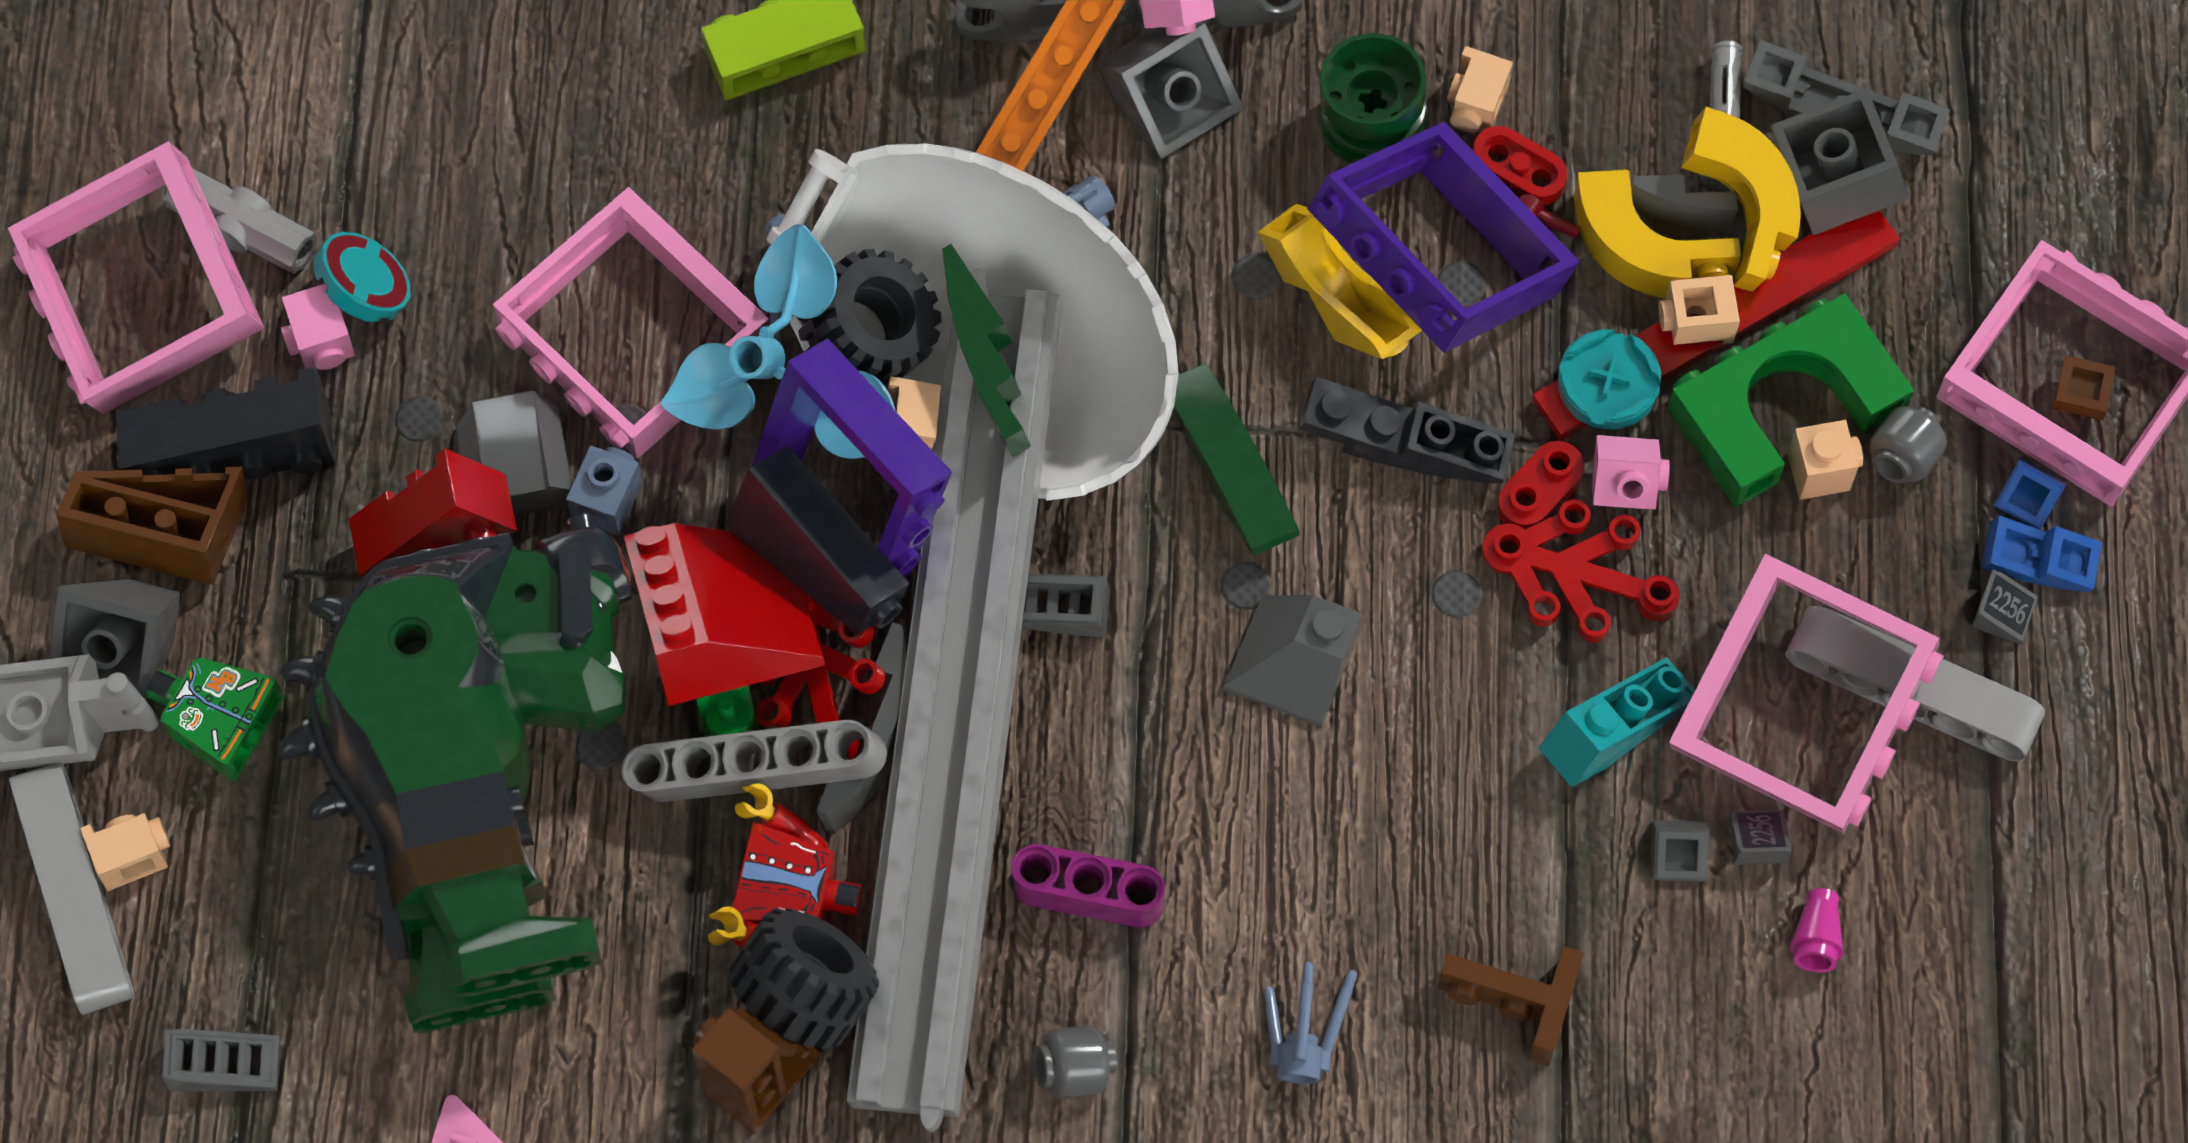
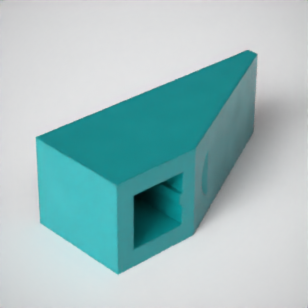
M1666 657L1566 711L1538 749L1571 787H1574L1609 767L1684 711L1695 689Z

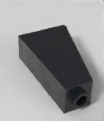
M786 446L748 469L725 525L728 529L855 634L862 633L874 624L878 628H882L893 621L902 610L900 602L909 582L791 448Z

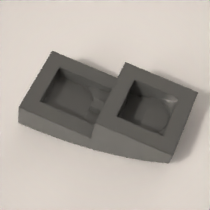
M1684 174L1633 176L1632 201L1637 212L1657 221L1678 227L1712 232H1732L1738 211L1736 191L1685 193Z

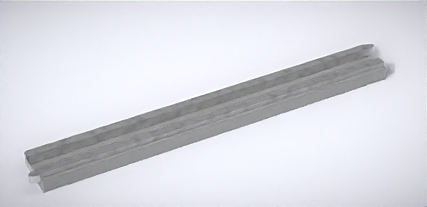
M975 268L971 274L1004 322L1012 340V344L998 353L1014 375L1022 395L1007 405L1023 427L1031 447L1015 457L1011 455L980 397L961 350L952 318L934 452L952 471V474L943 494L945 501L936 511L931 523L934 527L933 531L924 540L921 548V560L917 577L867 947V959L874 965L877 971L876 976L879 979V987L877 988L878 992L857 1021L847 1102L852 1108L920 1114L922 1124L929 1132H935L939 1128L943 1116L959 1118L1063 309L1059 295L1048 294L1047 290L1026 289L1025 297L989 295L988 282L981 268Z

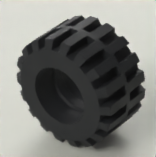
M864 249L858 255L853 252L834 265L837 275V289L830 306L815 318L802 319L798 317L797 320L805 323L798 330L800 341H807L809 344L808 349L829 339L857 370L875 376L887 387L890 376L904 377L932 353L933 349L931 347L938 342L941 333L935 328L942 322L941 311L935 310L933 307L939 300L935 290L928 292L924 284L929 281L922 272L916 275L911 270L913 263L903 258L900 262L895 261L894 253L883 250L879 255H876L874 249ZM854 302L867 306L877 315L884 328L885 340L873 336L860 324L855 313Z
M780 908L772 909L770 913L767 912L762 917L729 967L730 975L728 976L730 984L735 988L734 993L738 999L764 1025L791 1041H796L812 1048L816 1046L821 1049H830L831 1046L836 1047L842 1043L878 992L877 988L879 987V979L876 976L877 971L874 965L867 959L868 956L848 936L816 916L790 908L785 910Z

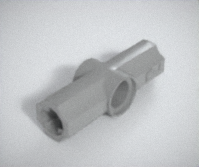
M193 169L230 250L240 254H244L249 250L292 274L305 268L313 255V249L317 242L313 231L273 211L271 205L252 190L243 186H236L234 189H231ZM167 188L163 199L167 208L178 213Z

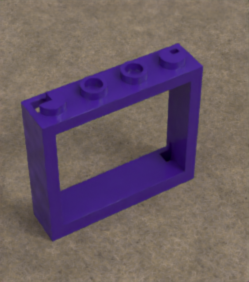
M1445 122L1328 174L1307 208L1443 353L1554 298L1560 293L1580 263ZM1440 145L1445 149L1442 156L1437 152ZM1421 172L1524 280L1465 309L1361 199ZM1549 258L1555 263L1550 267L1546 265ZM1447 309L1457 318L1456 320H1453L1448 315Z
M826 339L788 361L751 467L786 446H789L802 461L819 413L822 410L899 493L878 548L908 581L912 570L921 560L919 552L924 540L933 531L934 527L931 523L936 511L945 501L943 494L952 471L832 342Z

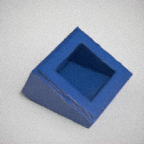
M2021 458L1994 506L2041 530L2065 489L2067 482Z

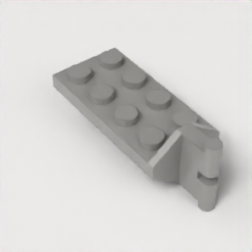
M89 654L0 665V771L41 767L59 762L67 764L93 761L96 758L106 732L140 728L143 731L150 732L159 725L158 715L123 673L118 672L113 673L109 678L99 679L96 662Z

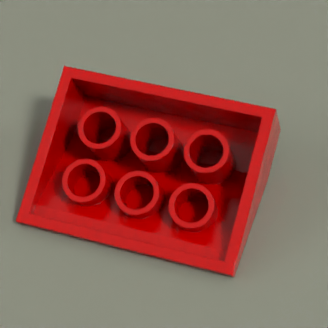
M672 523L664 526L646 527L637 533L623 536L668 706L825 666L823 654L802 589L731 531Z

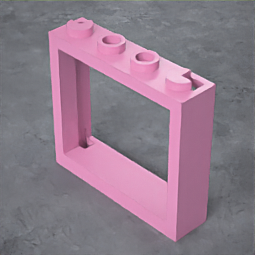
M169 141L8 227L16 246L13 248L15 256L12 258L19 270L24 275L28 274L34 289L29 291L30 299L37 312L43 318L47 317L53 332L48 334L50 345L61 361L66 360L72 375L67 377L68 386L76 392L80 404L87 403L103 415L264 329L263 323L188 158ZM166 185L224 315L104 379L47 248Z
M628 187L493 304L498 323L495 330L500 338L513 350L521 347L531 357L529 360L531 366L544 381L550 384L555 380L567 391L564 396L573 409L583 417L590 413L602 425L599 429L613 447L618 449L625 447L638 459L681 420L666 411L661 406L660 401L633 425L525 321L629 232L737 333L725 345L731 347L737 339L743 336H759L761 327L770 326L769 318Z
M2041 240L1945 375L1936 398L2110 507H2113L2188 398V327H2183L2165 316L2163 310L2153 302L2139 300L2121 289L2119 283L2109 275L2095 273L2077 262L2074 255L2068 250L2063 253ZM2037 281L2185 371L2122 464L2109 458L1973 373Z
M1765 554L1669 741L1671 749L1844 834L1849 823L1858 827L1871 803L1872 798L1864 793L1873 775L1883 779L1896 753V750L1888 746L1897 728L1906 732L1914 719L1920 703L1912 698L1921 680L1931 684L1937 673V669L1944 655L1936 652L1939 647V637ZM1780 582L1916 648L1836 807L1700 740Z

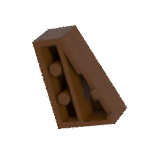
M226 467L225 473L193 474L192 468L175 469V474L143 475L142 470L82 471L74 473L56 513L64 547L213 585L249 498L242 467Z
M728 1008L719 1019L714 1016L709 1018L696 1033L693 1039V1043L696 1046L692 1049L704 1095L753 1134L756 1133L824 1053L816 1046L813 1048L783 1037L764 1025L748 1010Z

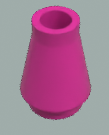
M1816 888L1808 891L1805 907L1790 944V951L1794 954V963L1806 971L1820 973L1831 971L1836 968L1837 960L1841 959L1844 954L1838 910L1839 895L1832 890Z

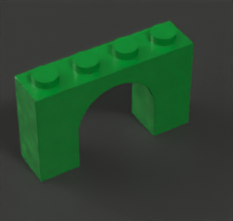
M1846 293L1830 302L1827 298L1817 300L1803 311L1802 317L1788 325L1784 322H1779L1771 326L1761 334L1758 342L1745 349L1742 346H1736L1719 357L1715 366L1703 373H1700L1699 370H1693L1682 376L1673 385L1667 408L1668 412L1735 508L1778 484L1785 462L1756 423L1749 408L1748 392L1763 378L1787 371L1801 372L1816 377L1835 393L1864 435L1879 427L1886 416L1895 408L1909 406L1914 388Z

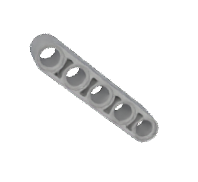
M1808 606L1785 654L1788 661L1797 668L1886 707L1916 648L1827 608ZM1942 659L1931 684L1921 680L1912 698L1920 703L1914 720L1998 757L2016 762L2026 759L2045 715V709L2036 700Z
M841 720L644 744L633 748L626 755L621 771L623 780L630 788L655 802H671L747 793L743 790V787L757 783L763 784L769 790L865 779L874 776L882 769L886 762L887 750L880 736L855 720ZM863 738L864 749L861 754L855 759L848 760L847 754L850 745L854 741ZM812 744L813 753L810 760L804 765L797 766V756L800 750ZM761 751L762 759L759 766L747 773L746 765L749 757L755 752ZM711 757V767L708 773L703 777L697 778L696 770L699 763L703 759ZM660 763L661 771L658 778L654 782L647 784L646 777L649 769L655 764Z
M59 762L9 777L14 800L69 984L81 1015H86L135 998L101 880L97 875L80 829L84 827L64 764Z

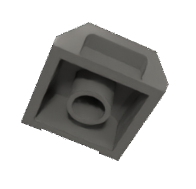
M535 391L472 402L457 424L460 455L506 474L514 516L552 508L556 510L568 508L566 498L573 484L558 406Z

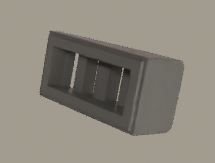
M1029 574L1026 611L1023 614L1022 628L1079 636L1106 637L1110 588L1105 576ZM1040 592H1048L1046 613H1038ZM1061 594L1070 595L1068 614L1059 613ZM1083 597L1091 598L1090 614H1081Z
M166 1029L162 1073L163 1082L169 1091H278L281 1038L278 1035ZM184 1050H193L191 1071L182 1070ZM207 1050H216L214 1073L205 1072ZM229 1050H238L237 1074H228ZM251 1050H261L260 1076L250 1075Z

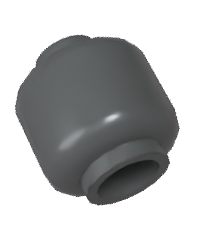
M1897 407L1886 416L1872 435L1869 451L1874 468L1885 479L1897 484L1919 482L1930 473L1943 455L1947 439L1944 430L1940 426L1938 417L1930 410L1922 407Z
M1092 1025L1053 1029L1044 1035L1041 1045L1035 1046L1033 1051V1068L1036 1081L1041 1088H1047L1049 1093L1056 1099L1062 1100L1099 1094L1106 1088L1109 1074H1114L1117 1070L1115 1047L1111 1041L1105 1042L1101 1032Z

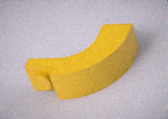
M1705 107L1692 123L1681 168L1716 179L1731 191H1736L1737 198L1745 212L1747 231L1733 285L1734 287L1753 292L1765 279H1772L1779 263L1780 250H1786L1798 238L1801 211L1797 185L1786 160L1764 134L1735 116Z
M1629 170L1578 172L1573 196L1577 225L1580 226L1581 237L1598 264L1622 284L1647 295L1666 298L1670 281L1732 275V278H1735L1741 258L1739 238L1680 241L1663 237L1647 227L1638 216L1632 201Z

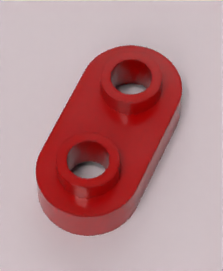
M1504 126L1489 127L1477 136L1473 152L1515 195L1521 197L1525 194H1532L1543 205L1551 204L1562 196L1566 187L1568 171L1565 163L1559 156ZM1493 153H1500L1506 160L1495 162L1489 156ZM1543 178L1548 181L1549 185L1538 187L1532 180Z
M1552 441L1542 445L1501 489L1497 506L1501 521L1504 524H1515L1527 529L1548 519L1576 490L1581 482L1584 460L1578 449L1563 441ZM1559 459L1566 463L1567 468L1556 470L1550 466L1549 462ZM1520 495H1528L1533 499L1534 503L1530 506H1523L1517 502L1516 498Z

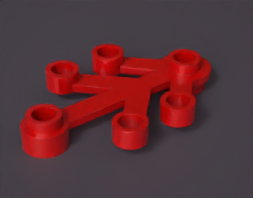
M1571 499L1564 502L1560 507L1559 514L1527 529L1515 524H1501L1491 529L1485 536L1482 547L1485 562L1494 571L1511 575L1528 605L1527 613L1530 621L1537 626L1547 627L1556 622L1560 611V601L1555 594L1543 591L1532 568L1553 576L1578 621L1579 635L1588 642L1596 643L1605 639L1610 629L1611 619L1604 609L1594 606L1582 584L1636 600L1641 615L1651 621H1665L1671 618L1677 610L1680 591L1672 579L1662 575H1655L1643 580L1589 563L1617 549L1629 550L1637 544L1641 528L1639 522L1630 515L1615 517L1611 521L1608 530L1559 553L1541 548L1540 546L1565 533L1577 535L1586 530L1591 514L1588 505L1581 500ZM1570 511H1576L1582 515L1583 520L1579 523H1571L1566 519L1565 514ZM1621 526L1627 527L1632 531L1633 536L1628 539L1620 538L1616 535L1615 529ZM1505 541L1514 542L1518 546V551L1515 553H1505L1500 548V544ZM1654 588H1662L1668 593L1669 597L1666 600L1659 601L1651 596L1650 591ZM1538 603H1547L1553 608V612L1549 615H1541L1537 613L1534 606ZM1590 618L1598 619L1604 628L1599 631H1591L1586 627L1585 621Z
M802 590L823 654L825 666L786 675L775 696L766 697L758 703L755 710L757 722L766 729L787 727L792 717L791 710L806 683H808L816 723L839 721L828 671L849 680L855 688L864 694H873L879 691L885 682L884 670L871 659L862 658L855 660L822 644L818 629L820 625L837 632L841 639L850 646L862 648L873 639L874 625L862 633L851 637L852 630ZM868 670H872L871 678L867 682L861 683L863 674ZM778 678L759 682L758 684L769 686L775 683ZM779 707L776 718L768 721L769 713ZM859 740L854 741L850 745L847 754L848 760L857 757Z

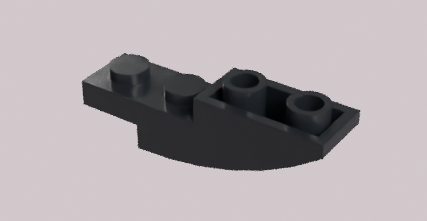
M1317 376L1310 384L1299 430L1344 444L1342 453L1368 461L1438 477L1502 484L1505 480L1516 436L1514 433L1422 402H1418L1414 408H1410Z

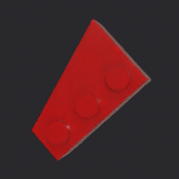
M448 449L440 451L435 455L437 465L424 475L421 470H414L406 476L407 487L394 496L393 492L386 491L349 518L359 576L365 577L373 567L383 561L410 555L419 550L437 549L463 543L477 537H491L516 532L517 528L506 474Z

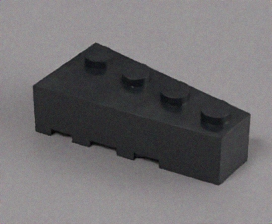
M312 367L299 370L298 381L278 385V379L274 376L255 380V390L240 394L229 392L225 388L206 391L205 395L199 398V403L191 405L186 400L175 398L116 412L119 470H142L143 475L175 474V469L192 468L193 474L225 473L226 467H242L244 478L255 480L267 477L270 472L292 470L296 473L306 474L319 471L322 466L335 465L331 407L317 368Z

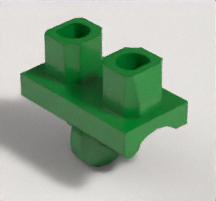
M748 686L696 699L706 737L749 732L752 728L758 727Z

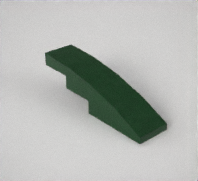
M949 244L942 249L948 301L960 347L985 408L1011 455L1015 457L1031 447L1023 427L1007 405L1022 395L1014 375L998 353L1012 344V340L1004 322L952 244Z
M1205 363L1179 374L1172 412L1184 430L1187 445L1207 474L1211 492L1251 554L1254 556L1300 536L1299 528L1270 471L1208 365Z

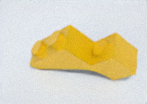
M1295 204L1257 232L1282 280L1285 283L1308 291L1334 341L1383 360L1402 352L1408 346V340L1422 331L1382 287L1348 256L1338 241L1307 210L1308 207Z

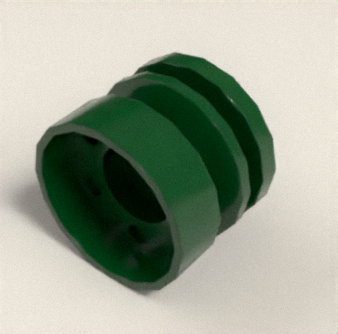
M1378 33L1352 36L1336 45L1323 61L1319 78V96L1321 101L1320 127L1324 142L1335 156L1352 164L1424 131L1427 77L1422 59L1409 44L1391 35Z

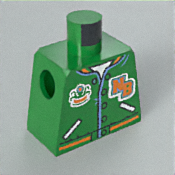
M201 657L193 660L183 679L162 669L158 670L150 680L146 691L147 698L166 706L160 722L167 735L235 783L285 698L277 679L271 676Z

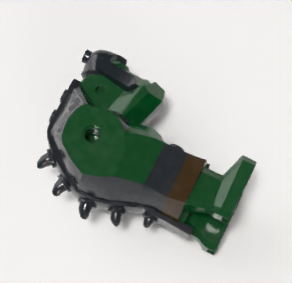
M581 514L569 518L565 521L567 531L540 539L534 550L515 549L510 534L505 533L491 537H477L463 543L437 549H423L410 555L383 561L365 575L353 594L348 595L346 598L338 596L320 597L309 604V610L313 615L324 619L330 624L329 632L332 634L323 651L318 650L315 656L296 658L283 665L280 671L284 680L306 685L309 697L308 716L302 717L303 724L290 731L281 741L277 750L279 758L288 760L311 754L313 761L320 759L329 780L324 782L327 790L317 796L311 804L309 811L310 820L320 821L338 812L342 819L351 814L363 832L371 839V845L364 846V852L352 858L347 863V868L352 874L370 875L371 880L376 879L386 950L391 961L408 960L409 982L404 1000L413 1033H430L543 1007L556 1000L551 978L591 969L602 963L592 918L532 916L529 914L528 907L546 898L547 895L543 881L524 848L532 846L534 843L528 816L525 814L522 802L528 790L532 768L525 725L599 732L624 714L627 688L624 674L614 654L613 618L620 613L619 605L632 599L631 580L621 548L611 535L599 529L597 518L594 514Z

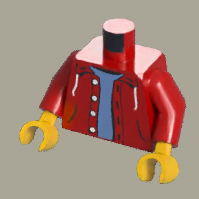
M757 783L744 786L743 790L754 796L756 805L755 808H752L751 805L744 802L735 804L736 814L742 818L759 816L761 824H752L733 908L723 907L709 915L710 919L721 921L725 927V931L715 930L709 933V942L713 945H722L733 939L735 945L743 947L762 917L767 912L770 913L772 909L776 908L783 910L786 908L795 909L825 920L826 911L856 916L861 899L862 885L834 880L836 871L834 852L829 850L826 840L801 817L778 802H773L772 793L765 785Z

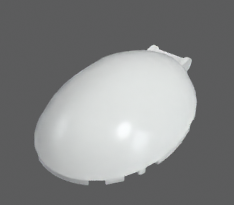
M891 144L852 153L848 163L845 164L825 151L814 150L808 161L812 167L779 227L773 226L766 240L772 245L790 227L796 224L804 225L825 184L831 178L838 185L811 233L827 252L833 265L853 252L858 255L864 249H874L876 255H879L883 250L894 253L895 261L897 262L905 258L913 263L911 270L916 275L922 272L929 281L924 284L928 292L935 290L939 300L933 307L935 310L941 311L942 322L935 327L941 333L938 342L931 347L933 351L928 358L902 378L941 385L938 422L953 318L947 295L942 249L952 244L970 273L975 268L983 270L988 282L989 295L1025 297L1026 289L1047 290L1048 294L1059 295L1063 305L1038 498L1049 501L1084 496L1087 493L1115 483L1142 463L1160 440L1174 408L1179 375L1176 341L1163 302L1147 273L1115 234L1073 199L1044 181L1004 162L972 151L934 144ZM854 302L855 313L860 324L873 336L885 340L884 328L877 315L867 306ZM792 314L790 324L805 352L809 348V344L807 341H800L798 332L805 323L797 320L798 317ZM935 440L934 445H933V448H932V451H933V452H935L936 440Z

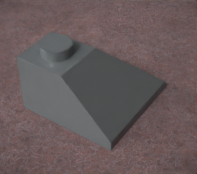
M1202 21L1195 23L1196 31L1192 33L1169 36L1166 35V30L1137 37L1097 62L1117 106L1153 153L1160 159H1163L1244 109L1211 35Z
M134 579L61 585L57 589L49 659L89 654L96 662L99 679L109 678L113 673H123L150 705L151 699L146 697L147 687L153 675L158 670H163L175 639L180 592Z
M1315 595L1262 596L1223 690L1322 727L1358 641L1362 613Z

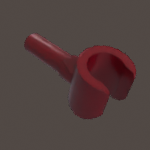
M1525 194L1519 197L1545 226L1573 238L1577 237L1580 226L1544 210L1542 202L1532 194Z

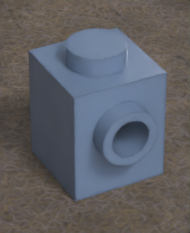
M590 445L566 498L570 517L581 514L596 515L599 529L619 536L643 483L639 462L635 461L632 455L621 449L607 447L606 450H602Z

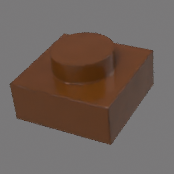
M2065 355L2060 367L2052 409L2103 421L2108 409L2116 367Z

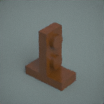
M1563 946L1552 985L1447 953L1437 989L1447 991L1446 995L1450 999L1462 1004L1477 1005L1479 1001L1498 1007L1500 1014L1516 1021L1526 1022L1530 1018L1540 1020L1529 1061L1549 1067L1584 952Z

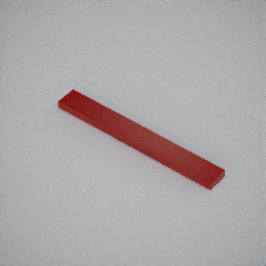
M1880 210L1819 234H1810L1786 250L1781 251L1779 263L1772 279H1765L1753 292L1734 287L1740 320L1734 341L1896 248L1900 242V237ZM1690 314V315H1688L1687 317H1694V316H1699V315H1697V314ZM1660 321L1635 335L1654 352L1661 369V383L1728 345L1723 344V340L1674 345L1672 332L1662 331ZM1558 380L1535 392L1531 401L1558 440L1561 441L1588 424L1577 420L1564 406L1557 389Z

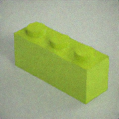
M767 0L756 9L736 16L731 14L721 16L712 21L710 25L701 28L705 53L725 101L866 51L864 27L852 0Z

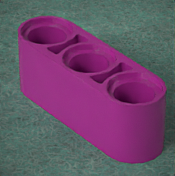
M1031 844L1023 847L1015 854L1012 861V886L1015 895L1021 902L1033 907L1132 927L1150 926L1161 918L1164 911V880L1155 869L1146 865L1041 844ZM1041 867L1050 876L1045 882L1032 884L1027 882L1022 877V874L1029 868ZM1087 877L1098 880L1102 884V888L1094 894H1083L1074 885L1080 879ZM1136 888H1145L1154 894L1155 899L1146 905H1137L1127 898V894Z

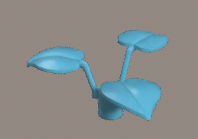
M796 224L784 231L763 256L755 275L754 293L758 305L766 312L782 313L781 317L770 326L761 327L759 336H743L737 339L731 347L721 343H707L693 350L681 364L672 386L660 403L670 414L698 427L708 429L732 428L742 423L754 409L755 395L746 381L750 379H770L773 377L782 379L785 372V352L782 345L774 339V334L791 322L792 314L802 319H812L822 314L830 306L837 289V275L833 262L806 226ZM859 371L895 410L892 398L882 382L867 372ZM821 410L814 426L820 443L828 451L839 457L850 459L865 458Z

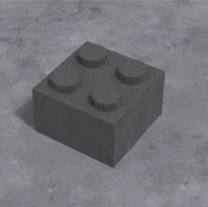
M1867 88L1771 125L1781 154L1793 174L1800 203L1813 235L1910 199L1898 163Z

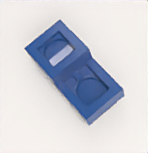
M1998 516L1990 521L1981 569L1990 572L1993 569L2013 579L2048 587L2091 592L2095 586L2102 542L2058 526L2045 532Z

